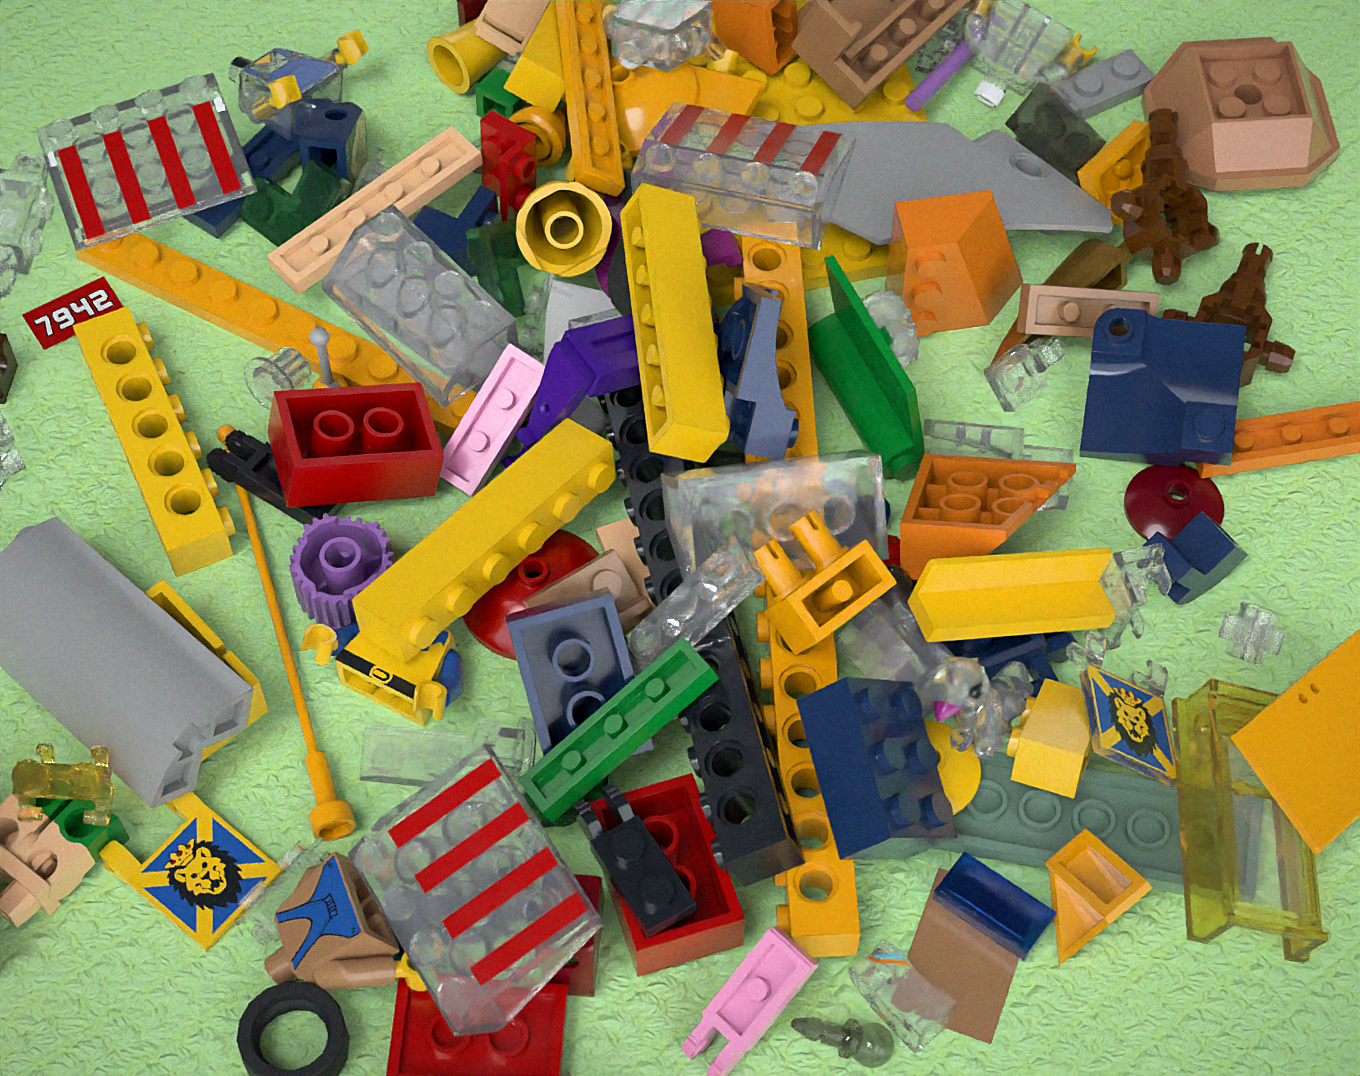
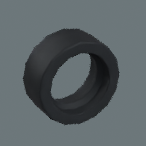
M286 981L266 988L249 1002L239 1020L236 1041L249 1076H339L348 1059L350 1037L340 1005L326 990L308 982ZM293 1010L310 1011L316 1014L325 1023L328 1033L323 1053L309 1065L295 1070L278 1069L271 1066L263 1057L260 1048L261 1034L265 1027L277 1016Z

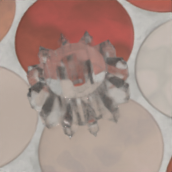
M892 290L877 291L862 298L861 301L877 327L885 326L894 340V344L890 345V348L903 368L907 367L908 364L917 360L918 347L920 346V340L916 335V328L918 326L914 324L912 311L906 308L904 299L900 295H896Z

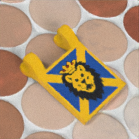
M191 791L165 803L173 813L186 821L142 865L116 840L110 841L99 854L107 871L130 886L203 950L208 952L283 874V869L205 805Z

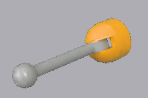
M323 327L312 329L309 335L310 342L317 348L322 372L320 378L313 383L312 389L349 387L341 375L331 372L326 347L330 336Z

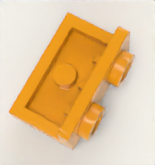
M1134 120L1077 171L1081 189L1110 209L1113 224L1123 226V220L1111 211V197L1113 194L1125 189L1133 190L1143 184L1141 163L1145 160L1146 151L1151 148L1149 123Z

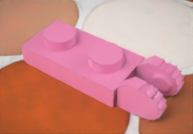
M772 926L701 1013L704 1016L683 1043L681 1051L690 1059H693L703 1053L718 1032H720L729 1042L712 1061L706 1075H729L744 1057L745 1052L751 1051L820 964L779 926Z

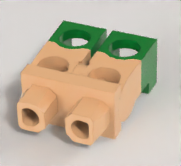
M45 759L32 770L0 805V878L2 877L9 883L0 894V914L16 928L27 921L39 909L51 916L61 905L59 900L68 896L79 885L84 875L101 859L99 853L110 841L116 840L121 845H124L130 839L121 821L114 813L86 791H81L77 784Z

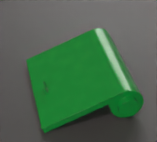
M831 255L824 260L835 313L820 319L807 330L809 353L882 477L896 480L908 479L918 472L925 453L916 389L890 348V345L894 344V340L886 327H877L834 255Z

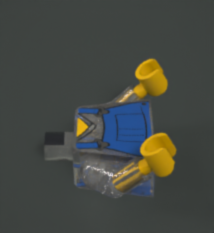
M354 30L339 37L336 40L339 49L335 48L320 58L282 47L272 49L255 61L242 56L236 57L230 64L228 77L230 81L239 84L238 101L241 112L246 114L252 123L267 125L272 131L288 140H292L296 135L301 134L317 104L322 102L342 103L343 70L348 65L355 64L361 55L368 51V46L361 31Z

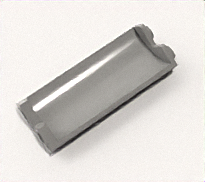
M57 516L36 526L25 527L16 535L14 541L0 552V667L152 809L195 790L203 748L246 730L254 688Z

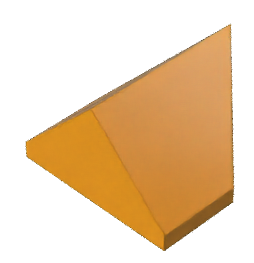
M1086 828L1044 863L1049 870L1059 966L1152 889L1144 877Z

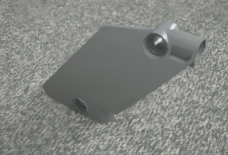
M865 121L807 125L793 129L772 163L752 160L771 133V131H766L750 136L735 151L727 166V173L758 198L763 199L770 196L766 207L768 218L798 217V228H801L810 214L834 223L878 246L890 243L895 202L992 190L1005 230L1030 229L1038 230L1046 235H1054L1062 230L1110 233L1113 228L1109 208L1001 130H992L974 140H970L947 123ZM824 130L842 134L819 173L800 169Z

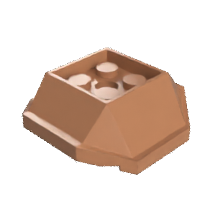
M1272 37L1182 42L1143 91L1141 105L1146 123H1149V113L1154 110L1164 108L1172 109V113L1178 112L1177 146L1182 149L1183 157L1188 162L1187 181L1214 192L1306 186L1325 167L1330 166L1336 161L1340 150L1321 80L1305 66L1291 41L1276 42Z

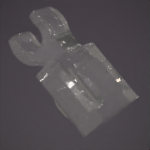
M1053 338L1046 345L1042 339H1037L1029 346L1027 344L1013 346L983 370V373L1003 411L1016 412L1048 386L1043 372L1060 361L1066 354L1057 338Z

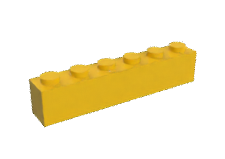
M641 183L620 212L649 452L705 463L719 445L726 441L730 431V419L725 412L723 398L724 378L720 374L718 364V337L714 333L711 316L712 297L708 294L705 275L707 262L702 254L700 240L701 222L697 218L694 196Z
M569 418L564 419L352 599L360 634L403 663L408 662L421 649L430 646L438 634L458 617L465 615L473 604L494 585L503 582L511 570L527 556L537 552L551 535L565 523L571 522L584 506L599 493L605 492L617 478L612 442Z

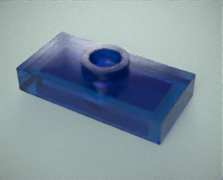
M965 851L934 890L932 900L1024 962L1054 922L1057 914L1056 911Z

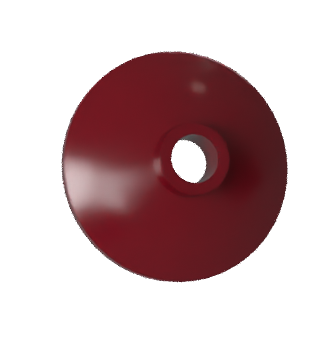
M1155 464L1141 470L1129 482L1124 495L1126 518L1136 533L1146 541L1157 531L1172 540L1201 511L1213 518L1220 526L1224 517V501L1215 483L1210 478L1201 479L1197 469L1180 464V467ZM1170 495H1176L1183 499L1177 500L1171 497Z

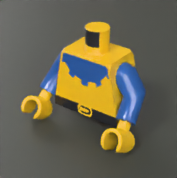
M357 621L336 629L323 624H311L306 628L300 646L301 651L317 650L315 661L320 665H326L331 656H336L335 664L341 685L422 727H425L432 712L433 719L442 720L445 708L459 698L463 692V660L456 652L454 634L446 628L436 636L430 646L421 649L406 663H403L362 636Z

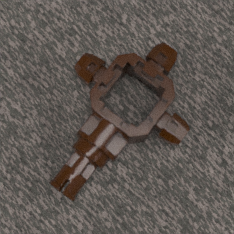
M1164 108L1154 110L1148 115L1151 148L1146 151L1145 160L1141 163L1143 184L1133 190L1125 189L1113 194L1111 197V211L1123 220V240L1131 253L1151 261L1152 275L1155 282L1162 285H1171L1177 282L1181 276L1183 259L1218 245L1219 230L1215 225L1208 222V203L1200 188L1187 183L1188 162L1183 157L1182 149L1177 146L1178 112L1172 113V109ZM1160 213L1165 214V219L1160 218ZM1166 222L1171 223V228L1166 227Z
M1257 242L1249 243L1244 247L1237 271L1231 274L1228 280L1223 282L1219 292L1202 298L1195 317L1189 316V312L1177 309H1165L1162 316L1163 319L1246 326L1245 343L1251 344L1248 352L1243 351L1239 388L1251 384L1257 364L1265 366V370L1288 373L1296 352L1290 345L1283 342L1266 340L1273 319L1265 308L1267 294L1265 292L1264 278L1273 260V252L1268 246L1263 245L1261 253L1259 255L1256 254L1259 245Z

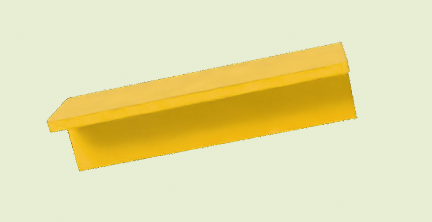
M1109 547L931 559L927 562L907 602L927 643L1109 628L1117 613L1102 588L1099 579L1111 561L1113 553Z

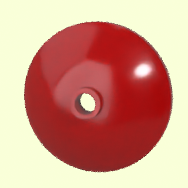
M558 529L544 542L537 552L527 556L509 572L503 582L494 585L473 604L471 609L462 616L466 627L473 637L488 650L502 657L516 660L504 615L527 609L522 600L599 556V553L579 536L569 531ZM531 572L541 573V575L536 578H529L525 576L526 574Z

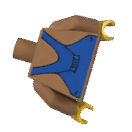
M378 842L370 843L362 851L361 859H356L353 855L345 857L334 851L321 864L311 866L305 870L295 891L277 908L274 916L283 946L265 959L264 966L269 976L277 984L286 981L291 982L298 977L317 987L330 991L392 985L395 983V978L405 977L407 985L416 991H425L434 986L436 977L433 970L414 971L419 966L433 964L431 954L427 949L421 946H414L403 954L401 960L394 961L393 956L400 950L376 885L390 884L398 876L396 862L389 857L386 846Z

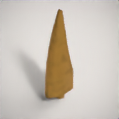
M1085 240L1061 262L1042 285L1121 290L1127 284L1126 264L1136 255L1131 253L1124 241L1116 248L1100 240ZM1017 317L1001 342L986 372V376L992 380L1054 335L1016 332Z

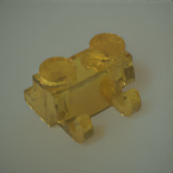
M39 743L37 745L36 754L40 755V762L34 759L17 761V765L12 771L11 779L13 782L12 794L18 799L17 818L20 822L32 823V821H42L43 808L35 807L36 798L91 800L95 803V810L84 811V824L109 826L115 786L111 783L112 767L108 766L107 747H92L91 758H95V765L90 762L78 764L54 763V747L50 743Z

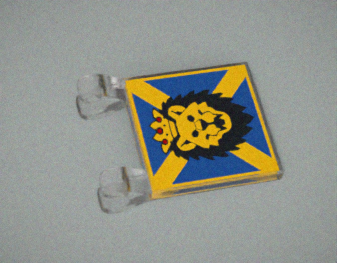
M1087 629L1084 631V646L1072 641L1066 647L1067 657L1079 669L1093 753L1174 788L1180 783L1164 702V693L1168 681L1167 668L1149 659L1146 661L1148 666L1146 676L1138 671H1133L1129 675V681L1114 675L1101 668L1106 650L1104 637Z

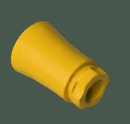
M478 17L452 31L431 38L427 44V55L433 71L445 86L458 94L466 93L484 74L511 56L475 34L477 28L474 24ZM482 20V22H484V23H486L487 25L491 26L492 28L498 30L499 32H501V33H503L504 35L508 36L509 38L515 40L516 42L522 44L520 41L516 40L515 38L509 36L508 34L504 33L503 31L499 30L498 28H496V27L492 26L491 24L487 23L486 21Z

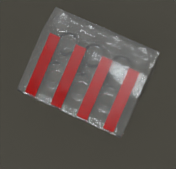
M213 72L203 76L188 77L181 83L160 90H148L135 98L114 105H101L92 112L71 119L55 120L48 126L36 130L41 150L76 251L258 192Z
M673 102L644 139L631 172L632 195L641 183L694 196L697 218L700 219L702 227L820 250L856 144V136Z
M481 745L381 816L348 853L352 863L455 1037L501 1031L604 924L491 745Z

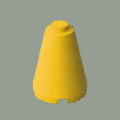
M553 181L535 189L522 203L516 219V238L522 254L533 267L543 272L571 277L587 272L601 261L610 241L612 219L603 199L590 187L575 181Z

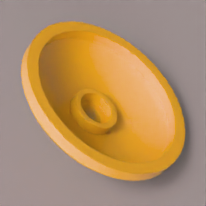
M652 44L631 45L622 47L617 54V57L623 58L625 53H629L625 57L627 55L632 59L637 57L639 61H642L638 57L641 54L646 55L645 59H643L644 61L647 57H650L649 59L656 58V61H650L656 62L655 68L642 65L643 62L637 68H626L620 63L622 59L614 56L618 49L609 52L619 139L627 145L631 157L647 154L662 146L664 142H659V140L686 105L697 106L699 84L695 72L687 60L669 71L659 69L660 67L670 69L684 59L678 52L664 46L658 47ZM566 103V119H567L568 126H569L567 103Z

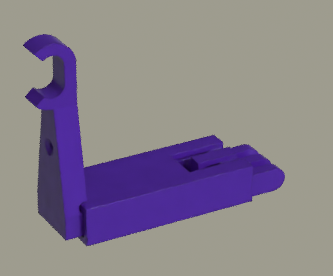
M632 314L566 330L561 341L555 342L546 362L528 425L515 432L524 447L516 455L507 456L500 461L505 468H508L564 419L569 418L586 395L592 398L641 384ZM712 316L713 329L716 334L720 324Z

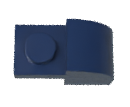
M480 186L458 218L424 205L401 237L405 268L440 281L466 280L486 270L493 262L491 240L497 235L502 222V215L498 211L497 192Z
M1201 511L1172 540L1157 531L1142 546L1153 558L1142 569L1175 604L1183 605L1195 600L1220 583L1248 554L1213 518Z

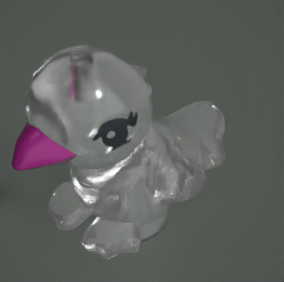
M950 657L941 661L933 669L929 687L934 700L933 709L936 721L941 722L955 715L958 724L950 732L951 748L964 752L973 742L975 745L974 755L978 757L982 755L991 757L996 751L1003 749L1009 743L1013 730L1012 720L1024 713L1027 703L1024 699L1032 695L1034 686L1028 680L1029 673L1026 665L1018 661L1008 662L990 681L983 666L978 664L977 658Z

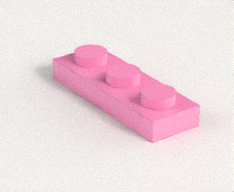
M510 343L507 345L443 449L444 459L440 477L471 497L482 490L516 435L515 432L519 430L532 409L546 366L545 364Z

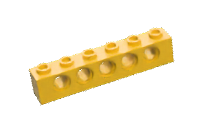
M129 306L73 325L84 360L176 578L234 556L228 538L237 534L226 505L216 508L213 497L220 495L209 467L202 470L199 469L196 460L203 458L200 446L193 430L183 432L180 423L187 420L183 407L176 393L167 396L164 386L171 384L161 357L155 359L150 357L148 351L155 349L145 321L136 324ZM195 511L191 514L183 515L186 512Z

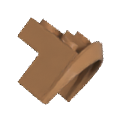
M809 0L798 11V35L790 46L854 111L966 9L972 0Z

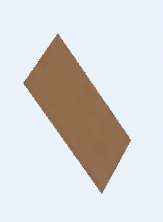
M938 868L905 961L911 967H903L889 1008L991 1044L1038 902Z

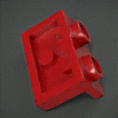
M491 110L480 120L481 156L483 162L481 165L482 186L497 192V197H500L502 222L510 225L517 219L522 203L536 189V168L538 165V159L536 158V135Z

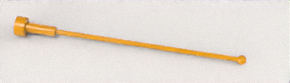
M225 424L218 428L217 438L221 443H224L226 452L229 453L230 451L227 450L224 440L235 428ZM235 484L308 750V755L305 756L304 760L317 804L309 813L313 836L319 841H335L348 836L355 830V818L350 803L338 800L326 755L318 750L247 490Z

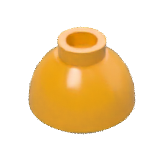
M529 106L517 111L509 118V120L536 135L537 166L546 167L558 162L567 142L564 125L565 117L558 108L552 112L543 107Z

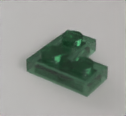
M309 159L292 195L269 177L256 176L238 217L279 247L345 201L353 184L322 161Z
M516 219L465 230L468 239L467 253L469 260L475 268L480 288L479 302L481 308L486 313L488 325L505 322L528 314L517 268L529 265L530 263L522 254L517 242Z

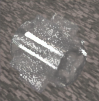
M1241 602L1237 614L1226 611L1218 633V637L1228 640L1225 652L1233 657L1256 664H1263L1266 653L1278 656L1286 634V629L1276 626L1279 614L1270 609L1247 602Z

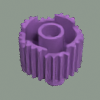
M325 513L323 514V519L319 520L315 517L312 519V525H303V537H299L297 539L299 545H294L292 548L293 555H290L291 565H289L297 601L301 605L302 611L307 612L310 620L316 618L317 624H324L332 629H336L357 621L352 599L391 567L395 560L390 538L387 537L384 528L380 529L377 521L373 523L365 521V524H362L361 518L351 521V517L347 516L345 520H341L339 516L329 517Z

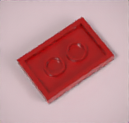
M405 977L398 978L386 1076H561L569 993L568 984L489 980L480 986L477 979L436 977V983L433 987L425 991H416L407 985Z

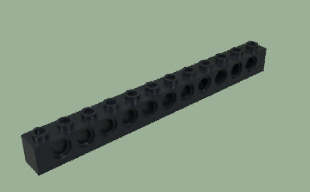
M640 384L599 395L597 398L604 412L610 417L611 422L605 424V430L609 441L612 442L613 448L619 452L620 459L615 461V469L622 485L626 489L628 488L630 497L624 499V505L631 522L639 530L640 536L634 538V544L642 563L648 566L650 576L644 578V584L652 603L659 608L660 617L654 619L659 638L666 648H670L683 636L719 677L716 682L678 714L684 730L688 734L691 733L694 746L689 747L687 753L695 774L703 780L705 791L699 794V801L706 819L711 825L714 824L717 838L711 840V848L715 860L723 872L730 870L744 887L805 864L806 860L694 461L649 452L642 387ZM740 768L735 774L731 775L736 769ZM753 813L750 819L742 823L748 815Z

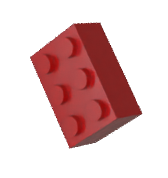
M421 382L273 392L267 433L287 508L435 496L444 454Z
M693 773L622 793L627 799L634 816H640L696 902V912L647 939L602 870L637 977L742 946L744 943L745 917L728 871L723 872L719 868L713 855L711 840L716 839L711 824L706 819L699 801L700 792ZM603 799L588 803L593 808L604 833L619 825Z

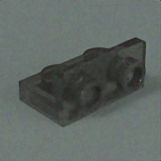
M1039 81L1005 123L1016 135V141L1042 158L1047 164L1080 188L1081 185L1077 171L1090 161L1107 143L1053 88Z

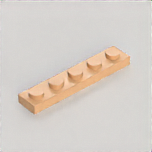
M450 126L269 253L267 259L270 267L300 295L483 164L481 152Z

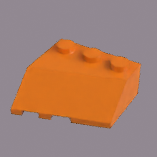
M992 190L895 202L884 294L896 338L906 336L923 337L936 332L989 325L1021 286V283L1024 282Z
M924 453L900 522V579H910L918 582L927 562L931 559L988 555L1006 541L1076 473V463Z

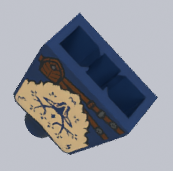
M343 102L341 104L319 103L299 137L306 208L331 211L359 190L368 156L364 110L352 102ZM333 164H335L333 171H338V176H335L330 172V168Z

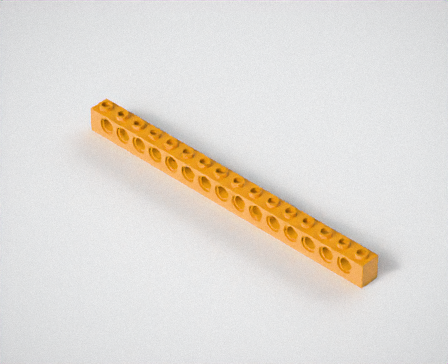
M798 217L740 219V239H737L744 260L742 264L732 267L741 268V277L733 278L734 303L743 296L742 282L772 287L778 291L777 298L782 300L776 335L777 375L783 401L796 411L794 418H797L799 421L796 442L791 449H786L784 461L744 453L745 467H755V479L747 480L748 510H758L759 521L750 523L751 553H754L776 537L787 556L798 559L792 561L800 574L802 576L808 574L811 577L814 574L812 569L816 566L793 534L787 529L813 509L817 510L818 515L824 522ZM776 471H786V472H789V473H787V474H779V473H776ZM780 513H789V514H791V515H793V516H791V517H782V516H779V515H777V514H780ZM753 567L754 598H764L766 610L774 604L772 599L776 595L757 568ZM756 612L757 642L767 643L768 658L759 659L761 690L770 689L771 705H763V711L770 736L774 737L775 753L799 839L814 837L824 844L814 849L802 846L806 863L773 876L774 887L784 886L786 903L776 905V923L811 957L857 956L860 927L854 860L839 859L809 748H799L791 743L798 739H806L796 699L791 698L789 694L803 692L809 695L838 681L834 631L819 643L795 655L793 652L785 649L789 646L765 612ZM807 787L816 790L819 795L812 798H804L794 791ZM814 887L822 889L828 896L825 899L814 901L806 898L801 892L807 888Z

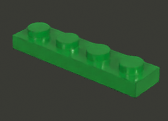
M682 636L517 780L542 814L553 823L572 806L571 804L579 801L716 682L719 677Z

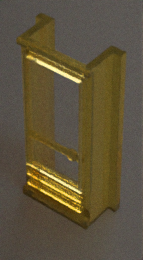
M1211 678L1186 699L1175 697L1171 701L1187 940L1207 944L1233 926L1282 936L1284 960L1304 964L1310 960L1309 952L1328 941V933L1322 932L1315 854L1311 852L1308 845L1230 738L1232 734L1280 694Z

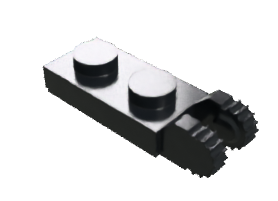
M235 429L225 437L224 441L226 442L227 450L230 451L229 453L221 447H216L205 458L212 472L219 475L223 480L228 483L235 482V484L303 525H312L313 518L316 517L321 520L325 513L329 517L335 516L347 504L339 503L287 508L271 444L268 442L264 444L251 435H246L240 429L238 431Z
M612 782L603 787L601 791L605 805L613 813V816L619 823L618 826L604 833L593 808L584 799L571 804L577 822L590 841V851L648 939L696 912V902L640 816H634L627 799L621 793L618 786Z

